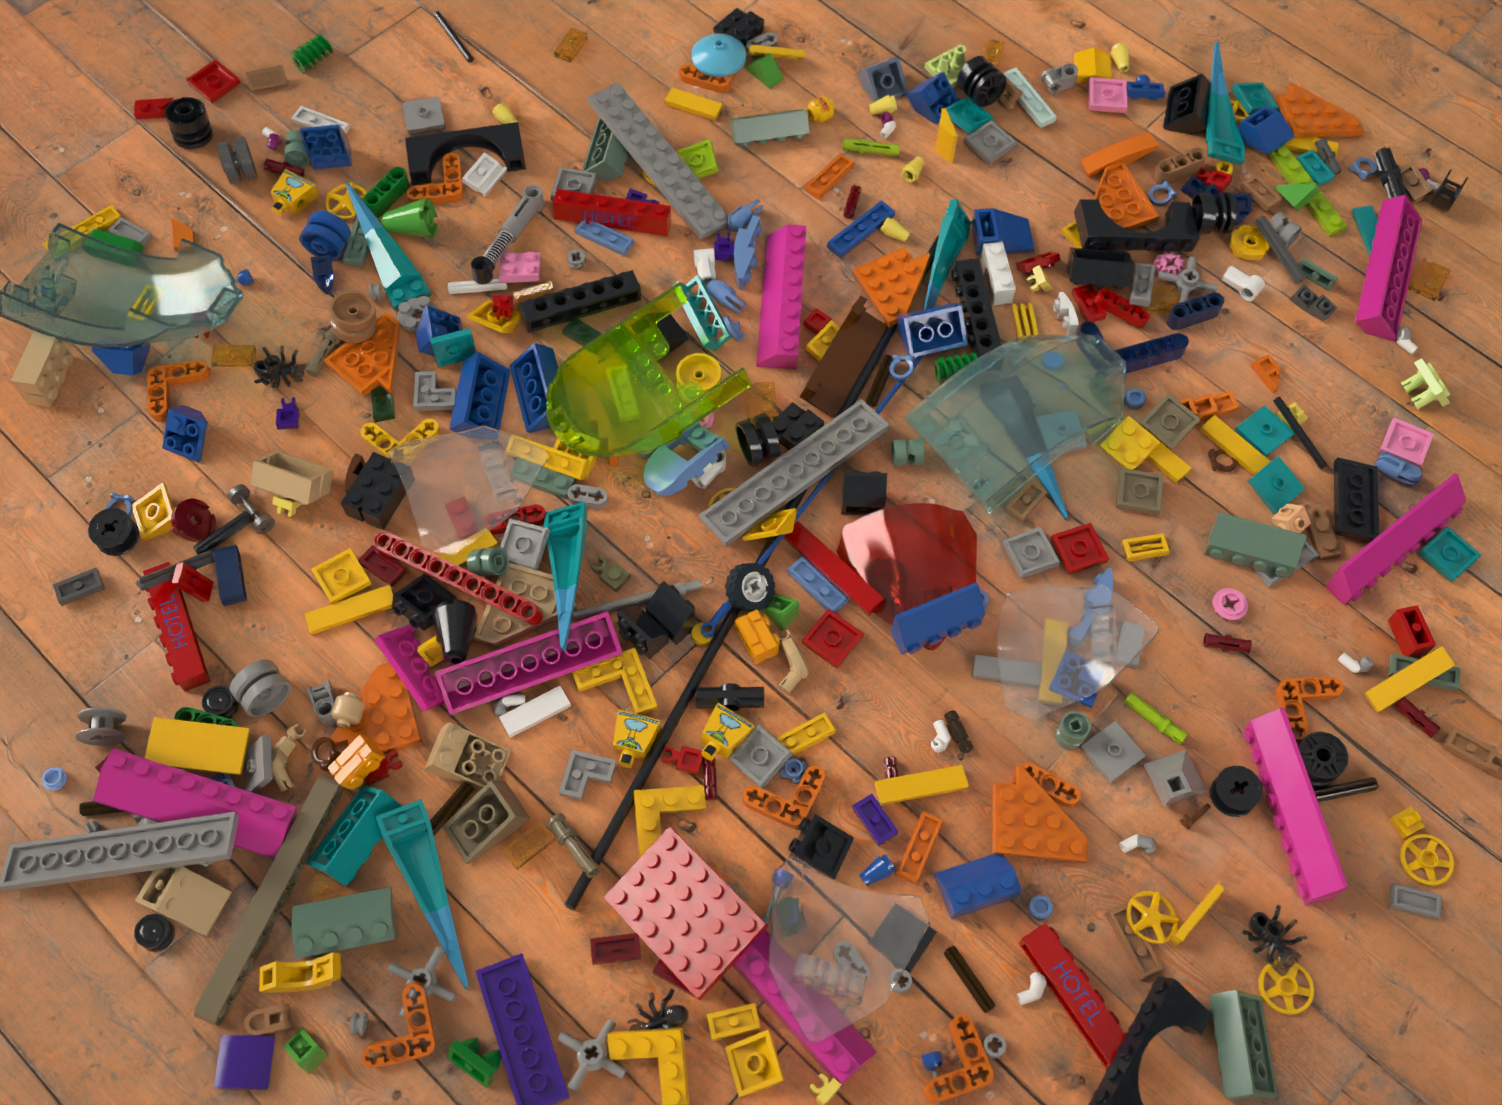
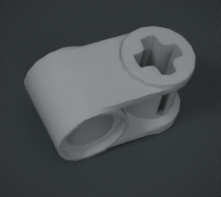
M1069 63L1048 69L1042 73L1041 80L1046 83L1047 91L1050 94L1071 89L1076 84L1078 67Z
M326 680L324 684L314 688L307 687L308 696L320 722L325 726L336 724L337 721L331 717L336 697L330 681ZM331 710L330 713L323 715L325 711Z

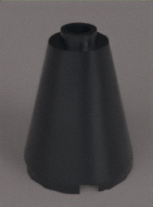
M454 600L452 604H447V601L437 605L433 610L432 619L445 661L454 665L466 660L478 618L474 605L466 601Z

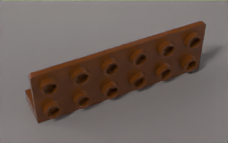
M861 295L851 308L799 396L832 418H835L887 328L885 323L865 311L866 308L863 306L867 299Z

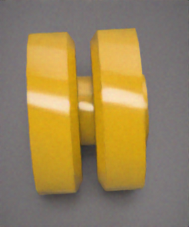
M702 353L688 355L680 361L676 370L679 397L689 405L694 403L710 405L716 401L721 394L722 386L719 363L712 356Z

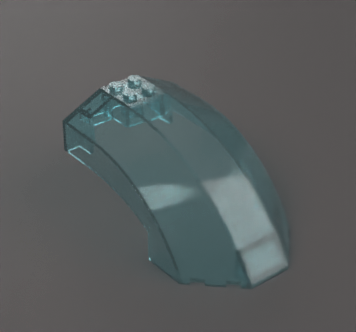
M58 223L49 233L47 253L19 285L8 281L0 290V317L41 334L73 344L91 347H124L175 341L209 332L229 320L244 295L241 289H238L235 285V279L230 270L226 269L221 254L189 240L181 239L177 258L157 257L113 246ZM142 298L136 310L132 307L136 301ZM153 302L154 305L149 315L145 314V311Z
M1038 334L1021 337L987 352L966 365L907 413L904 419L915 434L929 445L967 487L982 508L990 514L1021 486L1058 457L1087 439L1090 445H1093L1123 419L1127 363L1100 335Z

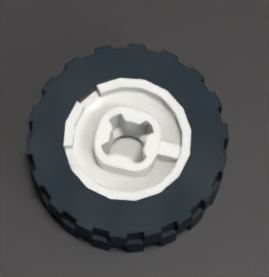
M743 563L731 569L729 576L726 578L725 593L728 596V601L734 605V608L749 612L760 611L768 606L775 594L774 577L770 570L758 563Z

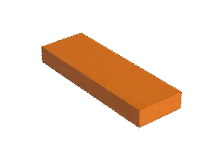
M840 153L805 185L804 191L820 200L855 167V162Z
M925 811L921 812L896 871V876L916 885L918 884L944 822L943 819Z

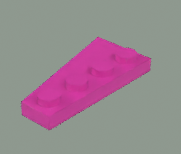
M407 625L378 635L374 641L422 711L425 712L440 706L444 699L435 677L430 675L428 670L430 665L417 652L421 644L419 639L414 637L413 632L415 629L411 625Z

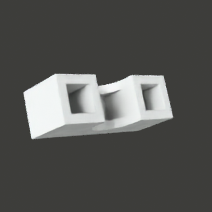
M1003 242L983 244L980 260L984 274H989L990 276L989 293L993 306L1011 304L1016 288Z

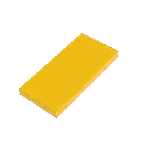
M154 717L145 758L178 769L241 776L250 729Z

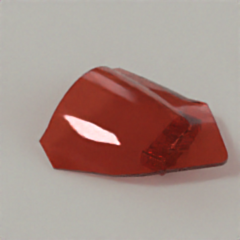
M930 503L904 504L875 511L857 521L844 525L836 552L844 563L885 598V603L873 613L891 626L895 615L976 583L977 534L963 511ZM946 637L933 646L927 644L922 647L927 650H935L943 643Z

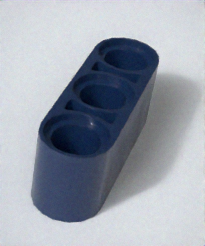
M1212 292L1174 305L1167 318V326L1172 330H1181L1217 317L1224 304V297L1217 292Z
M237 545L213 550L219 594L223 606L247 601L241 556Z

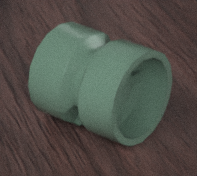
M300 130L288 132L285 139V162L295 167H304L310 160Z
M905 439L892 440L891 454L893 467L906 466L907 463L911 466L924 465L923 439H910L909 442H906Z
M501 547L475 549L469 553L467 558L469 572L480 577L502 575L509 566L508 555Z
M1077 711L1065 714L1055 733L1056 741L1060 747L1071 751L1080 748L1091 730L1089 719L1086 715Z

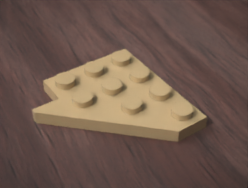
M509 563L507 571L499 576L496 585L536 604L543 611V619L537 625H529L487 604L473 638L476 642L497 647L558 619L553 576ZM496 591L492 593L491 599L496 596ZM515 600L510 602L509 608L514 606ZM575 602L573 611L577 610L578 604ZM533 609L529 610L527 617L533 614Z

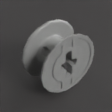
M96 707L84 709L78 713L77 718L81 722L89 724V728L76 733L75 739L79 742L93 746H110L124 741L125 736L113 729V725L126 721L124 712L112 708Z

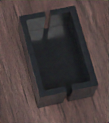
M1070 247L1066 271L1070 282L1075 285L1090 283L1096 287L1112 285L1113 288L1123 289L1131 285L1134 262L1129 252Z
M373 452L341 501L345 514L362 522L365 520L367 524L384 531L415 481L411 467L395 460L391 463L390 458Z

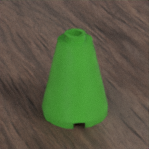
M423 198L385 212L383 217H381V224L389 233L430 238L435 237L438 230V224H434L437 212L432 200L428 198Z

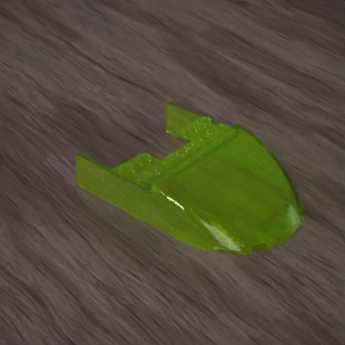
M679 283L573 353L557 369V374L553 382L549 383L547 389L546 415L554 434L567 447L584 455L599 457L625 456L646 452L683 437L682 432L751 386L745 369L741 368L707 392H704L696 382H688L679 389H676L659 366L657 361L669 352V344L656 327V324L688 302Z

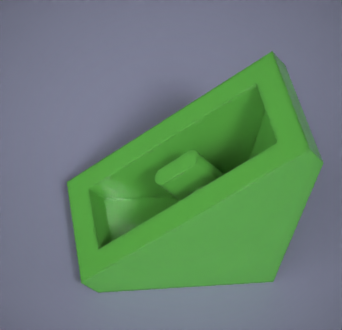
M772 54L760 56L745 66L747 71L769 89L783 80V76Z
M1316 183L1276 185V189L1298 211L1320 192V187Z
M775 593L772 597L773 600L762 611L781 630H784L798 618L799 603L797 600Z
M303 1028L283 1046L294 1061L309 1074L329 1055Z

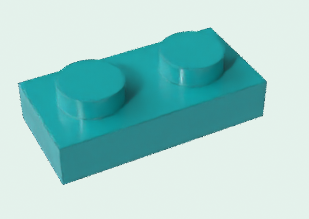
M1314 150L1297 156L1298 162L1319 187L1334 180L1335 174Z

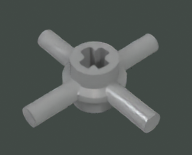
M1189 257L1187 268L1178 275L1159 271L1157 279L1176 283V288L1181 293L1179 303L1188 301L1189 294L1198 288L1217 292V284L1200 281L1198 272L1194 270L1196 264L1195 257Z
M437 946L425 967L417 968L411 972L393 962L388 966V972L406 980L407 984L412 981L426 980L427 983L424 987L427 997L434 994L451 1003L456 999V993L437 984L434 970L445 952ZM411 988L409 995L414 1000V1005L409 1006L410 1009L414 1008L417 1003V997L421 994L420 991H415V988ZM403 1006L399 1015L406 1019L405 1010Z
M608 1019L596 1039H589L583 1043L564 1031L559 1035L558 1040L577 1051V1059L580 1066L567 1086L573 1091H577L588 1071H595L601 1067L621 1079L625 1076L627 1070L607 1058V1049L604 1045L608 1039L607 1034L612 1032L616 1026L614 1021ZM594 1050H596L598 1057H592L590 1060H588V1051L593 1053Z

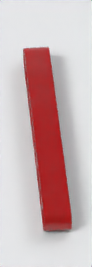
M380 531L374 537L375 547L385 554L529 625H537L543 619L542 609L533 602L387 531ZM407 548L406 553L402 555L403 551ZM425 557L424 561L420 564V560ZM442 565L441 571L437 573L438 568ZM460 574V578L455 581L456 576ZM478 582V587L473 590V586ZM496 591V596L491 599L492 593ZM515 600L514 606L509 608L510 602ZM533 609V614L527 617L529 610Z

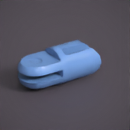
M756 199L747 206L741 205L727 218L726 228L734 232L738 231L739 228L749 225L752 216L763 210V205H761L752 212L750 211L760 200Z
M712 280L708 283L707 290L711 297L723 307L728 306L735 312L742 313L743 311L732 302L735 301L740 306L746 308V303L736 296V291L725 282Z
M1385 451L1380 454L1374 466H1377L1378 472L1406 485H1416L1422 479V471L1417 466Z

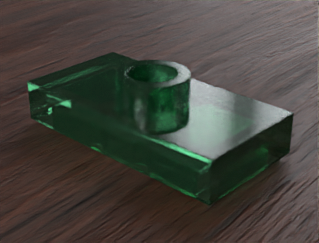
M576 317L562 330L563 335L594 354L607 340L606 335Z
M383 387L373 389L371 391L375 423L395 419L393 391L388 393Z

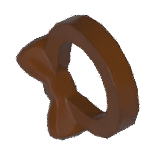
M1211 449L1208 452L1212 471L1218 469L1223 472H1230L1237 466L1238 461L1231 456L1229 457L1232 459L1233 464L1230 466H1224L1216 461L1217 456L1221 454L1228 455L1223 449L1217 451Z
M327 737L318 738L311 749L312 760L319 764L320 769L324 771H329L328 767L341 754V752L336 751L333 740ZM326 742L329 745L330 756L327 760H321L318 757V749L321 744Z
M1208 803L1205 804L1192 817L1184 814L1180 823L1187 830L1190 829L1211 806Z

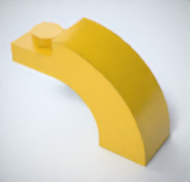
M331 953L303 962L275 961L261 966L259 992L290 993L332 986L333 981L341 979V954Z

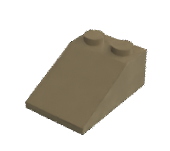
M490 780L443 826V829L464 861L469 864L513 835L530 817L506 782Z

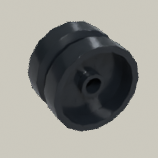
M762 413L754 416L752 423L746 419L735 424L740 448L750 466L762 463L764 457L771 460L780 456L781 450L778 436L767 414Z

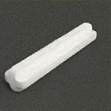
M499 278L492 279L490 283L483 285L476 283L474 280L448 283L449 294L507 289V283H500Z

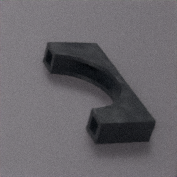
M518 122L405 138L412 185L432 183V173L439 160L447 153L465 147H478L495 153L504 162L507 172L526 169Z
M1080 199L1074 210L1081 246L1085 249L1188 252L1193 251L1200 240L1190 202H1171L1165 213V226L1157 231L1148 233L1134 232L1116 224L1103 211L1099 200Z
M1158 976L1152 984V988L1145 1001L1142 1003L1135 1020L1130 1025L1122 1044L1118 1047L1114 1059L1105 1071V1075L1094 1092L1089 1105H1143L1138 1082L1139 1067L1149 1042L1159 1032L1173 1026H1177L1187 1033L1202 1035L1213 1014L1176 979Z

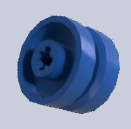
M314 211L303 228L299 240L302 246L314 256L325 260H337L343 252L344 245L347 244L350 238L351 230L346 222L338 216L326 211Z

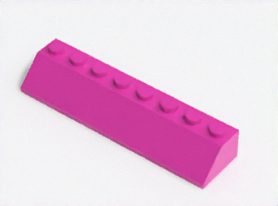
M1406 195L1383 200L1375 238L1372 242L1373 247L1369 255V265L1366 269V278L1362 286L1363 291L1359 300L1358 314L1355 317L1356 324L1361 327L1364 333L1391 341L1397 340V331L1400 328L1422 218Z
M785 225L767 236L756 367L797 369L807 226Z
M1454 473L1344 563L1325 587L1344 605L1350 600L1355 602L1364 594L1362 592L1363 589L1367 588L1370 590L1378 582L1377 578L1379 576L1384 578L1392 571V565H1400L1407 558L1406 554L1408 552L1413 554L1421 546L1420 542L1422 540L1425 542L1429 541L1435 535L1434 530H1442L1450 522L1448 521L1450 517L1455 519L1463 511L1461 507L1466 502V497L1459 475Z
M607 611L570 624L565 651L560 647L559 629L436 671L435 675L449 715L623 653Z
M1279 708L1251 720L1244 728V738L1252 750L1251 758L1253 763L1257 765L1259 771L1258 778L1265 788L1267 805L1272 808L1274 825L1282 837L1281 845L1284 852L1288 855L1290 872L1292 875H1295L1299 897L1303 898L1305 905L1331 901L1345 891L1348 885L1285 709Z
M112 748L101 769L93 798L94 802L157 822L236 812L239 815L234 846L275 859L297 817L295 806Z
M766 930L732 965L825 1072L841 1084V1087L877 1053Z

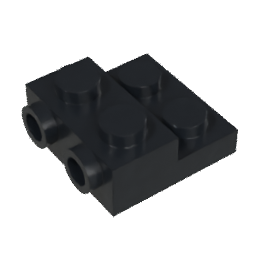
M736 8L713 27V33L733 36L745 47L749 40L762 34L764 31V19L752 11L746 14Z
M792 402L772 421V424L777 433L779 443L788 450H791L822 428L824 420L809 409L804 411Z
M424 573L393 594L392 609L396 615H404L408 618L413 628L417 629L419 627L425 631L434 624L432 619L434 608L447 601V604H452L457 597Z
M816 814L810 815L808 818L804 817L798 826V830L801 831L798 838H794L789 844L788 850L791 853L788 858L806 869H813L826 878L835 880L854 837Z

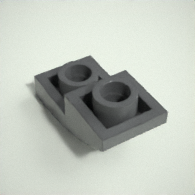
M1305 284L1290 298L1299 308L1323 321L1337 309L1325 295L1322 294L1318 297Z

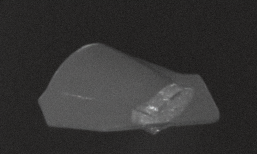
M487 426L411 440L387 451L406 491L424 550L448 557H453L514 514L522 505L548 458L545 449Z
M1106 585L1084 587L1031 586L1007 594L1000 610L997 630L998 663L1005 707L1034 720L1084 699L1109 686L1155 639L1159 633L1157 623Z
M795 856L788 858L773 872L769 970L793 1017L808 1041L812 1043L820 1042L885 1005L930 925L920 896L881 894L853 888L826 877Z

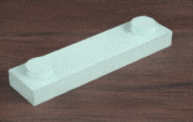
M1017 68L1004 72L1005 76L1023 92L1017 101L1039 128L1056 122L1057 116Z

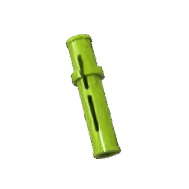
M844 138L843 150L857 151L859 154L865 152L898 157L900 144L865 141L862 138L861 140Z
M1131 692L1124 701V704L1158 728V732L1166 734L1178 745H1181L1188 736V733L1172 722L1173 719L1159 713L1134 692Z

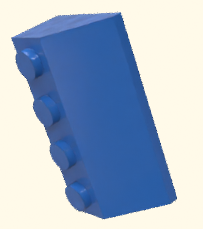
M534 342L510 364L526 431L529 433L557 427L571 416L554 350Z
M480 352L464 359L449 430L467 439L498 440L511 370Z
M973 583L895 615L890 633L901 655L908 652L909 654H914L921 650L922 646L927 644L933 646L946 636L950 638L955 637L963 629L968 627L969 629H974L981 625L985 610L978 583Z

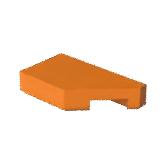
M172 219L175 251L196 249L193 229Z
M1268 354L1252 362L1251 367L1274 394L1278 389L1281 368Z

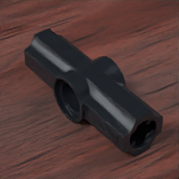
M1384 147L1378 149L1374 153V158L1379 168L1378 173L1383 188H1386L1389 199L1402 195L1407 196L1402 182L1403 177L1399 165H1396L1391 148Z
M734 683L723 684L720 687L696 688V708H715L717 703L732 712L738 711L740 708H764V687H740Z

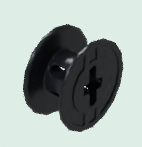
M1451 169L1430 203L1432 204L1436 197L1450 202L1446 212L1450 210L1469 178L1466 177L1462 185L1447 179L1452 171Z
M108 508L100 511L92 518L88 526V535L101 552L111 556H118L127 553L135 546L138 541L139 530L138 526L125 511L119 508Z
M1233 765L1225 768L1219 773L1210 787V798L1214 806L1221 813L1230 817L1247 815L1260 802L1263 794L1262 784L1258 776L1252 770L1243 766ZM1238 788L1242 790L1241 792H1237L1235 794L1231 793L1232 790L1235 791Z

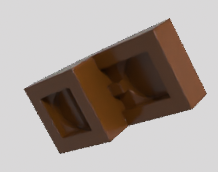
M356 453L349 464L346 474V494L366 464L363 456Z

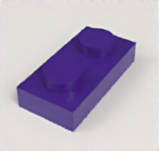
M873 794L868 795L852 806V809L878 847L898 835L899 831Z

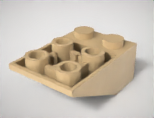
M449 722L441 727L424 769L445 779L458 783L465 781L472 787L482 789L490 780L500 781L511 750Z
M183 866L153 870L135 902L148 911L162 915L168 920L207 937L232 892Z

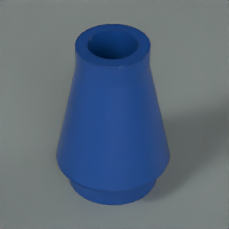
M886 854L881 857L878 855L859 876L864 884L869 886L872 883L892 876V872L896 869Z

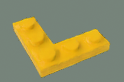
M635 648L623 651L621 655L572 672L579 692L622 678L635 714L643 715L658 709Z
M704 785L634 790L639 858L662 835L660 813L706 809Z
M683 1028L617 1031L607 1034L610 1060L658 1057L662 1105H690Z

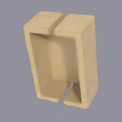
M34 330L11 379V382L20 391L27 404L51 407L58 396V390L65 380L69 366L73 362V355L65 346L60 335L53 332Z
M276 450L254 460L250 484L259 487L262 491H271L278 494L279 497L291 498L299 504L308 505L330 493L333 469Z

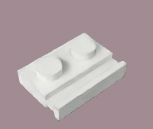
M483 153L464 175L462 182L477 193L483 194V197H486L506 173L507 168L502 167L498 161Z

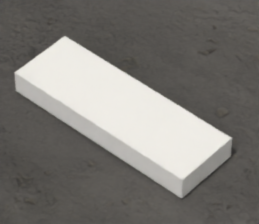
M300 106L291 118L294 124L305 128L339 124L346 134L350 130L348 123L304 106Z
M558 686L503 714L499 718L508 736L512 738L571 707V704L561 686Z

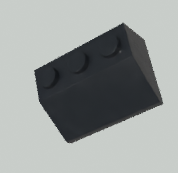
M1203 73L1170 87L1163 124L1165 130L1192 135L1207 129L1211 83Z

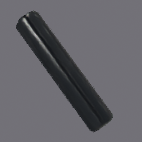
M247 511L242 512L193 547L195 552L201 554L212 550L252 522L251 515Z

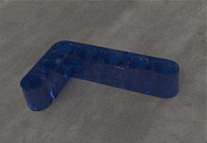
M1090 321L1081 324L1076 339L1093 375L1096 378L1098 375H1102L1104 379L1180 359L1189 344V339L1186 335L1175 333L1110 351L1098 326Z

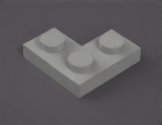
M436 371L415 372L414 411L453 410L457 394L456 388L437 389Z
M572 750L559 795L582 801L588 779L611 784L617 760Z

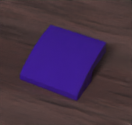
M252 1035L221 1036L213 1089L268 1090L275 1037Z

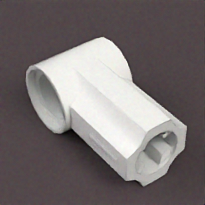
M714 249L694 250L695 268H697L698 276L701 277L707 287L710 281L716 280Z
M1230 266L1222 277V281L1237 289L1239 295L1246 301H1253L1265 287V282L1261 277L1257 275L1250 277L1233 266Z
M724 450L717 454L718 460L721 461L715 462L713 465L709 463L703 469L704 474L701 477L696 478L694 476L691 478L697 487L705 489L717 474L725 471L726 452Z

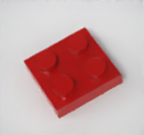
M216 59L186 79L188 85L211 104L241 84L239 78Z
M1092 523L1051 536V541L1068 575L1108 563L1109 557Z
M828 608L802 639L801 644L837 669L861 641L864 633Z

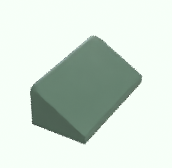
M1302 258L1298 266L1307 279L1328 291L1336 284L1338 277L1305 258Z

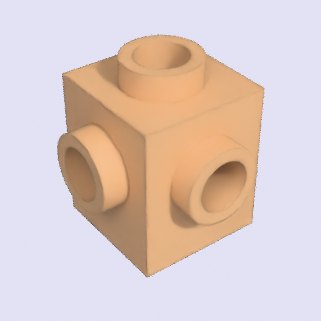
M1286 504L1271 518L1275 527L1300 534L1311 524L1305 507L1301 505Z

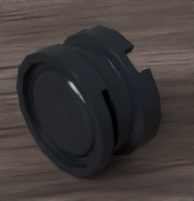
M220 685L207 690L202 698V707L205 712L231 719L232 715L238 711L239 702L233 697L228 687Z
M149 914L141 918L134 930V938L137 943L151 952L163 951L169 947L175 936V930L171 922L159 914Z

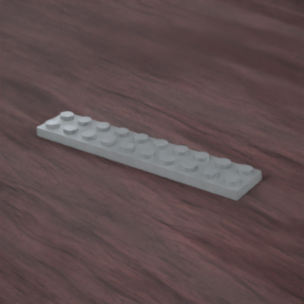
M619 83L588 96L587 102L700 240L726 227V223H728L727 213Z
M862 399L699 514V520L727 547L889 430V424Z
M236 812L10 844L0 878V889L4 892L228 860L232 858L239 815Z

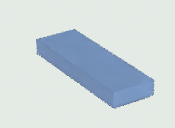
M582 220L575 229V234L624 257L635 244L634 239L596 222L586 224V221Z
M803 556L787 569V573L826 611L829 608L836 613L848 603V599Z

